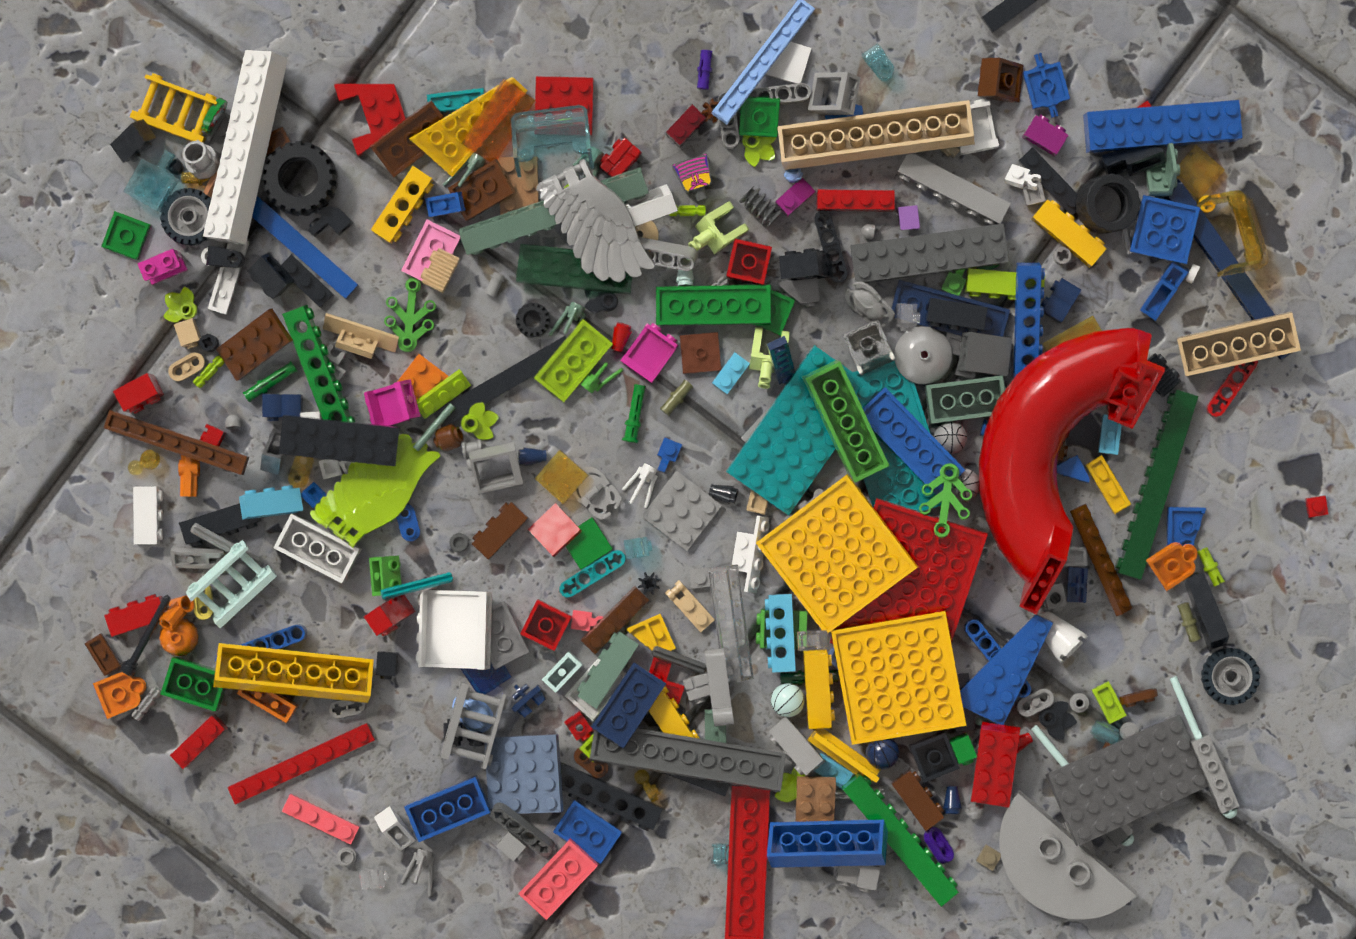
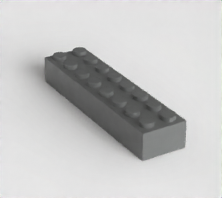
M1004 224L850 245L855 282L864 283L1008 264L1009 262Z

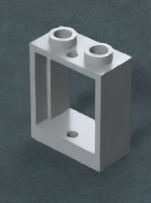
M848 72L815 73L808 110L819 115H854L861 77ZM829 81H840L836 105H825Z
M514 442L469 452L470 459L466 460L469 471H473L474 476H471L473 488L477 487L478 494L523 484ZM509 455L513 473L484 480L480 479L476 461Z

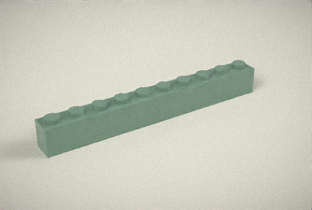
M641 167L600 181L615 192L625 204L628 202L627 200L633 198L635 200L642 199L649 193ZM544 200L460 228L459 235L466 254L477 255L483 252V249L489 247L490 249H495L501 246V243L507 241L508 243L515 242L524 235L526 237L533 236L542 229L545 231L551 230L557 224L555 215H550L549 208L544 207Z

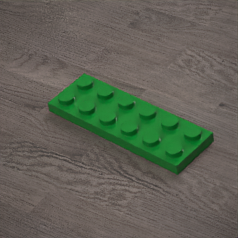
M771 285L656 287L657 326L771 324Z

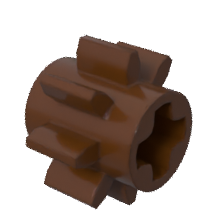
M713 98L709 101V104L705 102L702 105L705 110L701 114L706 117V122L710 120L715 124L718 119L711 114L712 108L715 109L719 102H714Z

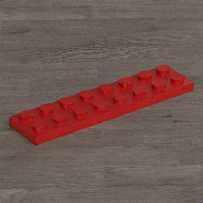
M739 785L731 786L725 939H763L769 790Z

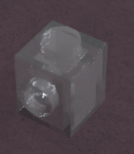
M898 303L896 305V328H900V331L912 332V328H916L917 324H920V312H917V304Z

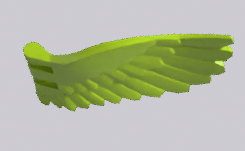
M400 434L395 466L351 462L348 474L341 476V482L335 483L334 491L329 490L327 496L321 498L320 504H316L315 511H310V515L316 522L326 529L330 528L334 535L341 540L345 539L349 542L348 545L354 548L364 535L382 527L399 516L408 504L418 480L440 457V453L435 451L428 452V444H425L418 452L413 448L415 443L412 444V438L408 434ZM337 516L343 520L339 525L333 522ZM352 528L358 531L355 536L349 534Z

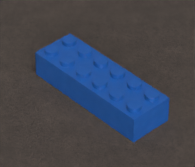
M884 820L770 822L767 858L771 868L886 865L888 829Z

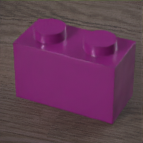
M1035 115L1022 138L1055 157L1067 139L1068 134L1065 133L1066 130L1063 127L1050 124L1048 118L1042 115L1039 117Z

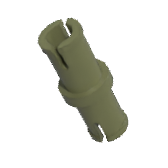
M684 379L679 387L670 393V397L660 407V410L670 416L678 404L683 403V398L693 389V386Z
M1189 602L1177 605L1183 621L1181 624L1183 627L1185 626L1189 642L1200 640L1201 636L1196 626L1197 620L1193 617Z

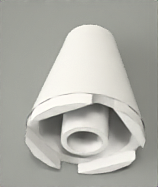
M1042 610L1038 613V615L1053 622L1045 641L1060 663L1064 662L1062 658L1064 656L1069 658L1082 645L1081 639H1087L1088 636L1048 610L1046 612Z

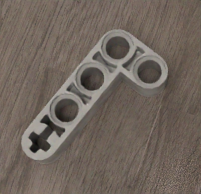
M724 648L706 650L704 652L714 726L732 725L734 720Z

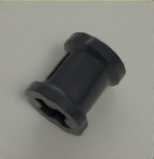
M206 334L201 336L199 344L203 350L213 352L219 347V340L214 335ZM211 339L213 345L207 348L205 341Z

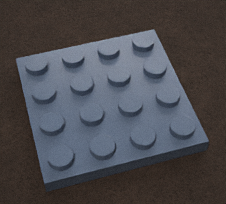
M559 734L495 737L490 753L493 755L491 765L486 767L488 804L490 809L492 810L496 803H504L518 814L563 812Z

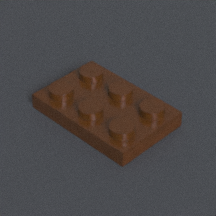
M494 159L471 173L461 187L458 186L460 181L448 187L450 193L462 192L465 210L460 212L465 221L473 219L515 193L498 159Z

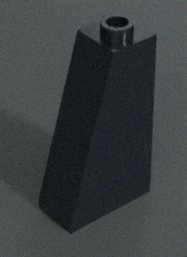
M1195 572L1185 580L1184 584L1207 649L1210 651L1227 645L1230 636L1205 574Z

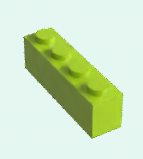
M968 268L965 293H970L969 296L981 297V294L989 295L988 298L992 299L1008 296V300H1015L1016 272ZM1045 278L1041 280V287L1045 286ZM1028 279L1025 286L1028 288L1033 287L1035 280ZM1028 298L1027 301L1035 302V299Z

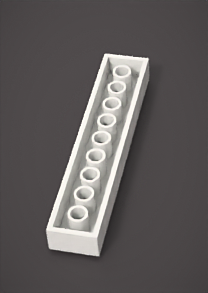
M245 50L203 237L218 242L246 245L288 58L271 51Z

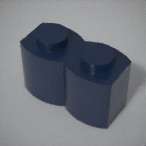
M1063 278L1059 281H1054L1050 288L1052 291L1049 298L1045 296L1040 304L1044 308V314L1058 323L1063 322L1081 292L1080 288Z
M262 394V417H267V421H279V417H283L284 414L300 416V413H303L302 394Z

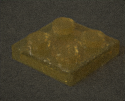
M1195 145L1179 163L1180 175L1177 176V179L1184 184L1187 190L1200 199L1225 169L1200 147Z
M559 450L535 479L562 504H565L589 474L562 450Z

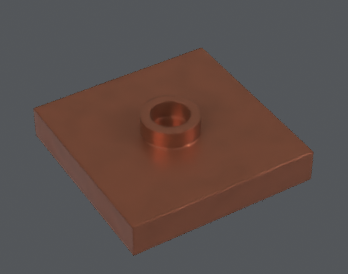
M718 332L680 335L683 374L721 371Z

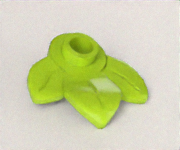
M744 135L742 143L746 148L744 156L751 166L756 167L760 159H775V152L771 143L775 141L776 137ZM749 138H754V139H755V143H754V144H750V143L748 142V139H749Z
M184 287L180 294L170 292L165 295V303L169 308L164 314L166 320L177 323L182 319L188 320L197 315L194 293L189 288ZM189 307V312L185 313L186 308Z
M483 402L476 403L471 406L469 414L462 418L461 426L465 432L473 433L478 439H491L494 436L490 427L496 423L499 416L493 411H485ZM473 420L474 425L469 426L467 421Z
M793 768L791 774L783 772L781 791L775 794V797L782 802H791L796 799L797 776L801 775L795 768Z

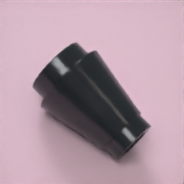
M711 484L709 495L727 504H735L738 489L729 485Z

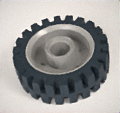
M183 188L174 191L163 202V207L160 211L161 225L165 233L172 240L183 245L193 246L207 241L209 238L203 237L211 198L204 192L193 188ZM188 212H193V220L187 222L185 215Z
M1224 648L1215 651L1206 659L1207 661L1203 664V670H1201V681L1211 698L1222 704L1238 705L1246 702L1256 693L1257 687L1260 684V670L1256 661L1248 653L1237 648ZM1233 671L1235 678L1229 682L1226 675L1228 672Z

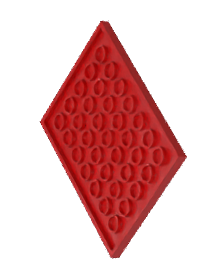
M876 498L873 508L918 567L834 630L946 611L952 643L988 533L947 521L950 527L949 535L945 538H939L935 535L934 527L940 518L924 515L919 511ZM944 527L938 529V532L941 534L946 531Z

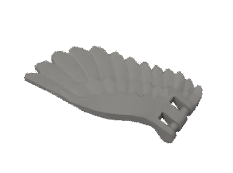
M585 158L579 161V164L571 165L564 169L561 174H555L537 185L536 190L541 191L540 198L544 199V207L549 208L550 215H555L556 224H562L561 232L567 233V243L573 245L574 256L581 258L582 269L587 274L594 272L601 281L611 277L614 281L621 282L625 279L626 273L632 277H638L642 275L641 268L653 269L655 267L654 262L641 244L627 206L615 192L592 174L589 163ZM583 170L586 177L580 180L578 173ZM567 180L569 186L563 189L562 181Z

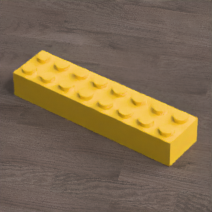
M219 643L213 687L368 703L371 696L374 659Z

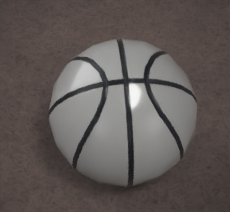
M943 422L934 432V438L950 454L962 451L967 443L966 430L958 422Z
M964 468L966 471L958 478L967 489L971 490L972 500L979 493V477L974 471ZM952 483V493L960 502H967L961 499L960 491ZM969 492L963 493L964 498H968L970 496Z

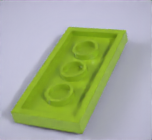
M582 319L535 375L534 379L561 401L565 402L613 343Z

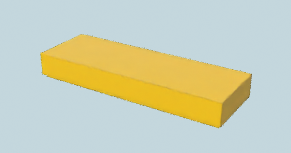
M1102 455L1085 465L1114 514L1131 505Z

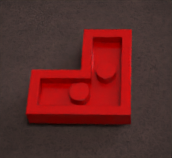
M653 657L649 672L666 683V687L669 690L667 695L670 699L674 698L677 704H679L685 686L667 680L672 663Z

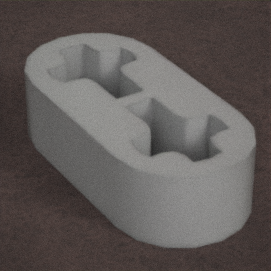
M337 700L330 705L329 712L334 718L347 717L363 712L366 703L361 702L362 706L357 710L356 708L349 709V705L354 704V701ZM336 704L339 707L346 706V709L342 710L340 715L333 711L336 708Z

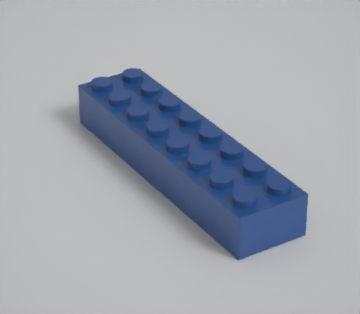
M1239 100L1091 111L1083 115L1086 153L1118 151L1137 147H1168L1169 143H1173L1174 146L1232 142L1243 138Z

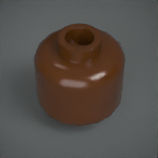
M453 424L438 428L433 438L435 446L444 452L460 447L464 439L461 429Z

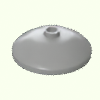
M922 326L913 328L901 336L895 347L894 359L897 369L907 380L917 384H929L939 380L946 374L951 365L952 350L949 341L941 332L931 327ZM922 351H926L928 353L927 358L921 357Z

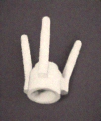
M644 463L642 467L639 466L637 472L622 488L625 491L638 476L641 479L629 501L630 504L634 502L643 484L650 482L644 508H648L653 487L658 477L656 475L657 469Z

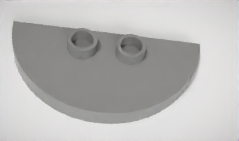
M1018 790L1004 814L999 842L1005 871L1014 887L1026 900L1049 914L1062 918L1083 920L1113 913L1125 906L1136 896L1137 891L1083 844L1076 846L1071 834L1021 790Z

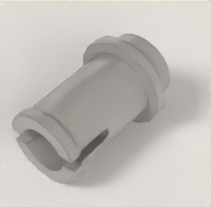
M494 272L493 275H490L492 278L485 293L497 297L502 281H505V276Z

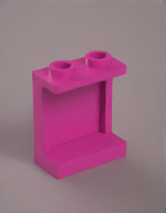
M170 249L137 263L145 281L150 280L152 285L188 270L181 252L175 249Z
M647 323L642 332L620 360L650 383H653L678 347L676 344L677 339L670 334L667 336L663 335L660 332L662 329L654 323L651 325Z
M411 379L364 392L371 424L391 426L421 417Z

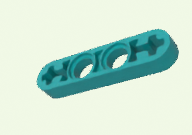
M620 550L610 552L562 582L559 588L560 593L564 597L574 596L621 567L626 560L625 554ZM614 553L617 555L621 554V563L614 562L611 564L614 568L610 570L608 563L604 559L608 558L610 561L614 558ZM598 563H603L606 566L604 574H598L595 571ZM582 573L590 576L588 584L580 583L579 576ZM575 578L581 588L577 590L575 586L571 589V594L568 592L564 593V585L566 583L567 585L573 584L572 579Z

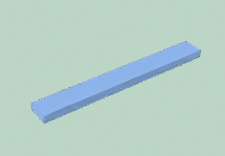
M797 0L712 111V115L726 125L730 122L815 10L814 7L804 0Z

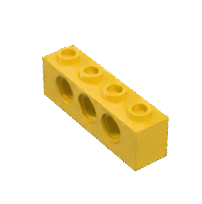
M412 166L371 228V231L391 244L393 241L397 242L402 235L401 229L403 226H408L411 222L413 211L415 209L418 210L422 205L424 194H429L434 186L432 182L434 180ZM413 185L419 186V192L416 195H411L409 192L410 187ZM403 201L409 203L406 211L399 210V204ZM392 217L398 218V224L395 227H390L388 224L389 219Z

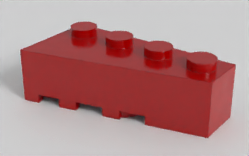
M401 595L378 606L365 615L364 619L376 636L382 635L384 637L398 629L397 624L416 611L406 596Z

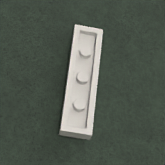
M246 241V245L228 243L226 249L241 252L245 257L249 241ZM231 257V261H238V257ZM220 267L209 302V310L227 315L242 267Z

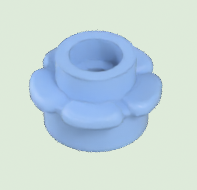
M801 168L786 170L784 173L786 180L791 183L798 182L803 176Z

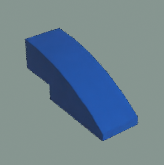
M1171 261L1148 295L1140 311L1156 321L1188 274L1189 269L1178 262Z

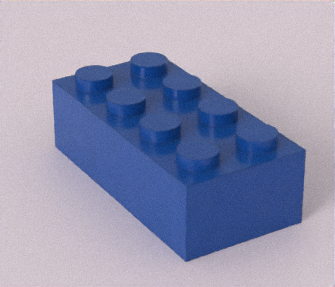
M477 775L404 806L418 842L491 812Z

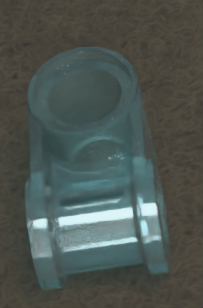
M878 43L861 54L864 61L881 81H888L892 78L894 66ZM882 68L889 69L888 74H882Z

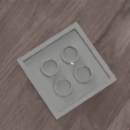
M676 471L643 513L642 517L688 551L722 505Z

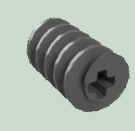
M752 187L739 202L744 203L747 201L745 208L752 207L750 213L758 212L756 219L763 218L761 224L769 223V226L782 213V210L775 211L777 205L770 206L771 199L764 200L766 194L759 195L760 188L754 190Z

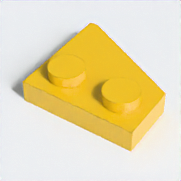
M661 613L627 628L629 633L651 651L655 646L669 651L676 649Z

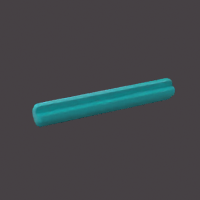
M451 572L382 589L381 597L385 600L447 584L453 581Z

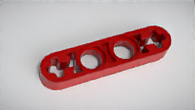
M1258 360L1252 361L1253 365H1248L1245 370H1248V373L1238 368L1239 365H1235L1206 406L1207 413L1210 416L1218 417L1225 412L1256 368ZM1235 372H1240L1243 375V379L1239 383L1233 380ZM1225 387L1230 388L1232 391V395L1229 398L1222 396V389ZM1220 400L1226 402L1225 405L1224 403L1219 405L1220 412H1212V404L1216 405Z

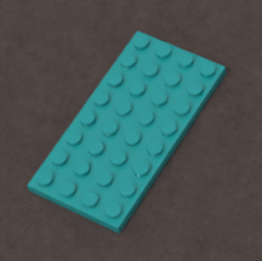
M813 345L726 470L728 474L787 515H790L836 449L802 378L835 361L834 358ZM843 366L862 408H864L877 389Z
M895 359L853 372L877 389L869 402L886 387L930 433L915 383L902 376L896 367ZM874 432L889 466L864 478L872 507H874L876 498L919 511L922 503H927L936 495L934 493L931 496L923 495L922 487L925 484ZM926 487L924 489V492L930 493L931 490L928 487ZM942 501L935 507L941 506ZM923 506L921 510L925 511L929 508L928 506Z

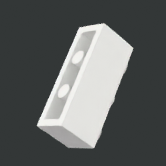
M133 487L134 544H160V540H163V529H160V521H163V510H160V502L163 501V491L160 490V487Z

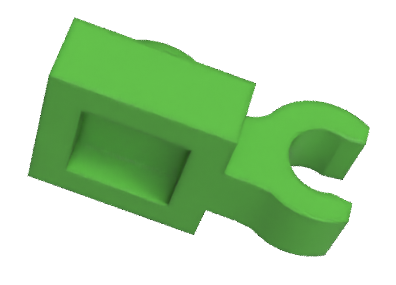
M965 269L956 270L955 274L949 272L941 289L959 296L966 282V279L962 278Z

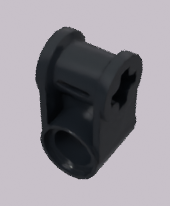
M208 246L206 265L240 268L244 265L245 257L241 252L222 247ZM231 257H238V261H231Z

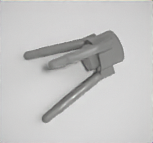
M418 848L417 852H414L413 858L403 875L401 884L405 882L415 862L418 868L414 884H417L422 866L427 867L429 863L428 896H431L433 862L435 857H432L433 852Z

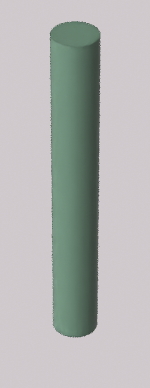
M449 403L415 443L413 448L419 452L456 407Z

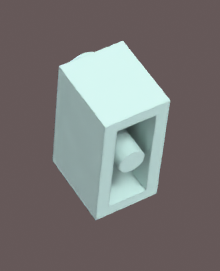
M568 651L546 674L542 681L556 693L583 663Z

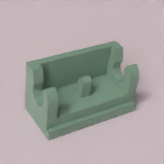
M705 709V740L726 743V725L715 727L712 709Z

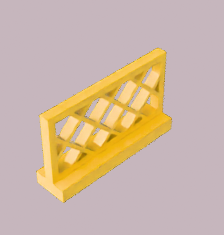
M814 729L807 739L855 775L859 772L861 776L866 775L871 782L877 783L879 780L877 774L881 769L873 767L865 757L826 729Z

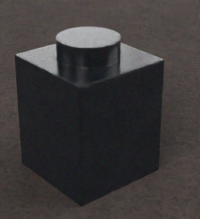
M377 652L376 675H380V679L391 680L392 676L397 675L398 652Z

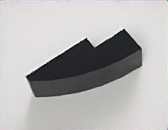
M1156 147L1128 148L1101 155L1106 174L1117 175L1127 171L1129 176H1133L1165 163L1163 148Z

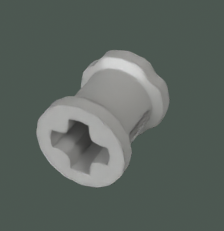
M482 440L470 443L462 442L463 458H467L471 451L483 449Z

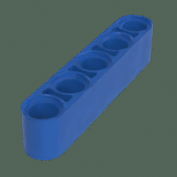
M972 619L965 623V633L987 661L1001 650L1000 646L979 621ZM972 623L978 625V631L974 634H971L968 629ZM984 638L990 640V646L986 649H983L980 644ZM1027 680L1024 682L1026 691L1018 694V697L1023 698L1030 694L1031 686Z
M297 624L240 645L257 647V643L263 641L266 644V648L281 649L304 640L307 637V629L305 626ZM295 628H299L302 631V636L299 639L293 635ZM278 634L284 637L282 645H278L275 642V637Z

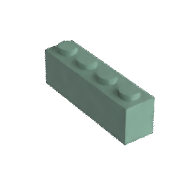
M621 631L618 634L614 632L609 640L610 647L608 650L603 649L598 657L601 661L597 667L595 665L591 667L587 674L590 676L586 683L582 681L577 689L580 692L578 697L596 709L639 645L638 642Z

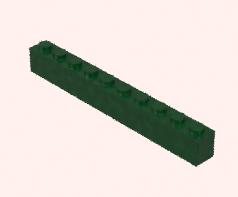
M1177 389L1168 395L1167 403L1169 406L1161 417L1163 425L1156 433L1155 440H1158L1156 447H1153L1150 452L1149 458L1152 460L1150 466L1147 465L1144 472V477H1146L1145 483L1140 485L1138 491L1140 499L1138 503L1135 502L1132 510L1134 518L1133 521H1129L1126 530L1129 534L1121 545L1123 553L1121 558L1118 557L1115 564L1119 574L1139 580L1142 579L1147 563L1146 560L1149 557L1199 396Z

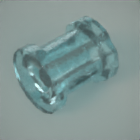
M712 843L713 859L711 863L728 864L726 852L729 844Z

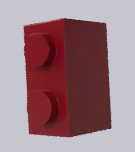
M692 104L666 131V136L680 148L705 122L706 117Z

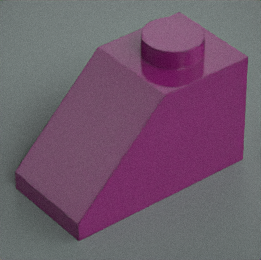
M802 178L779 197L775 204L788 218L816 191Z

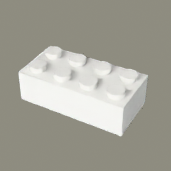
M296 514L290 515L274 546V549L340 583H345L362 550L358 546L352 548L346 540H341L336 535Z

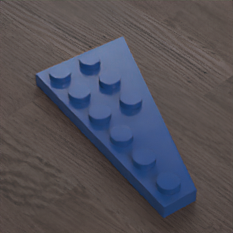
M1035 614L960 690L963 707L997 724L1004 725L1053 622Z

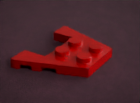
M334 84L340 102L359 96L370 133L352 139L357 156L362 155L373 143L406 119L394 84Z

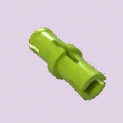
M1208 547L1197 551L1204 565L1203 570L1204 572L1207 571L1213 586L1215 587L1225 582L1217 568L1218 563L1214 562Z

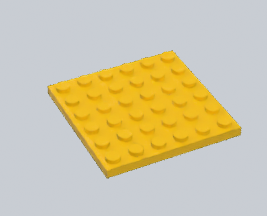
M848 474L756 542L825 635L918 567Z
M946 611L831 631L852 745L966 726Z

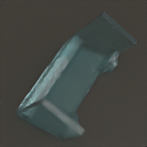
M575 105L519 112L512 116L513 157L517 177H521L520 162L533 159L535 148L573 144V150L577 154H588L590 169L594 168L587 109L584 106Z

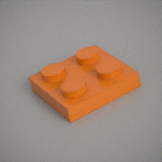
M418 354L397 382L411 379L417 400L449 376L421 354Z

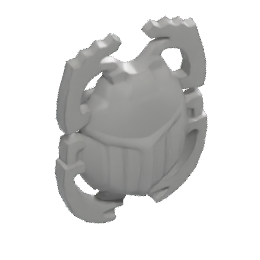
M855 282L853 284L855 290H846L845 298L848 305L860 316L865 315L863 319L869 325L876 329H881L886 326V323L881 324L882 318L889 317L888 321L892 322L895 317L894 311L884 300L882 303L880 302L882 300L881 296L870 285L864 282Z
M584 467L581 469L582 477L580 479H572L571 491L579 503H582L585 507L590 505L588 510L592 515L600 520L605 519L611 515V512L606 513L607 506L616 503L614 509H617L622 497L613 485L606 486L610 482L600 470L594 467ZM591 472L596 473V474L600 475L601 478L598 477V476H596V475H589V473H591ZM577 486H578V488H579L578 490H579V494H580L581 498L579 497V495H578V493H577ZM611 491H612V492L614 493V495H615V500H614V501L612 500V497H611V493H610ZM595 508L603 509V512H602V513H598V512H596L594 509H595Z

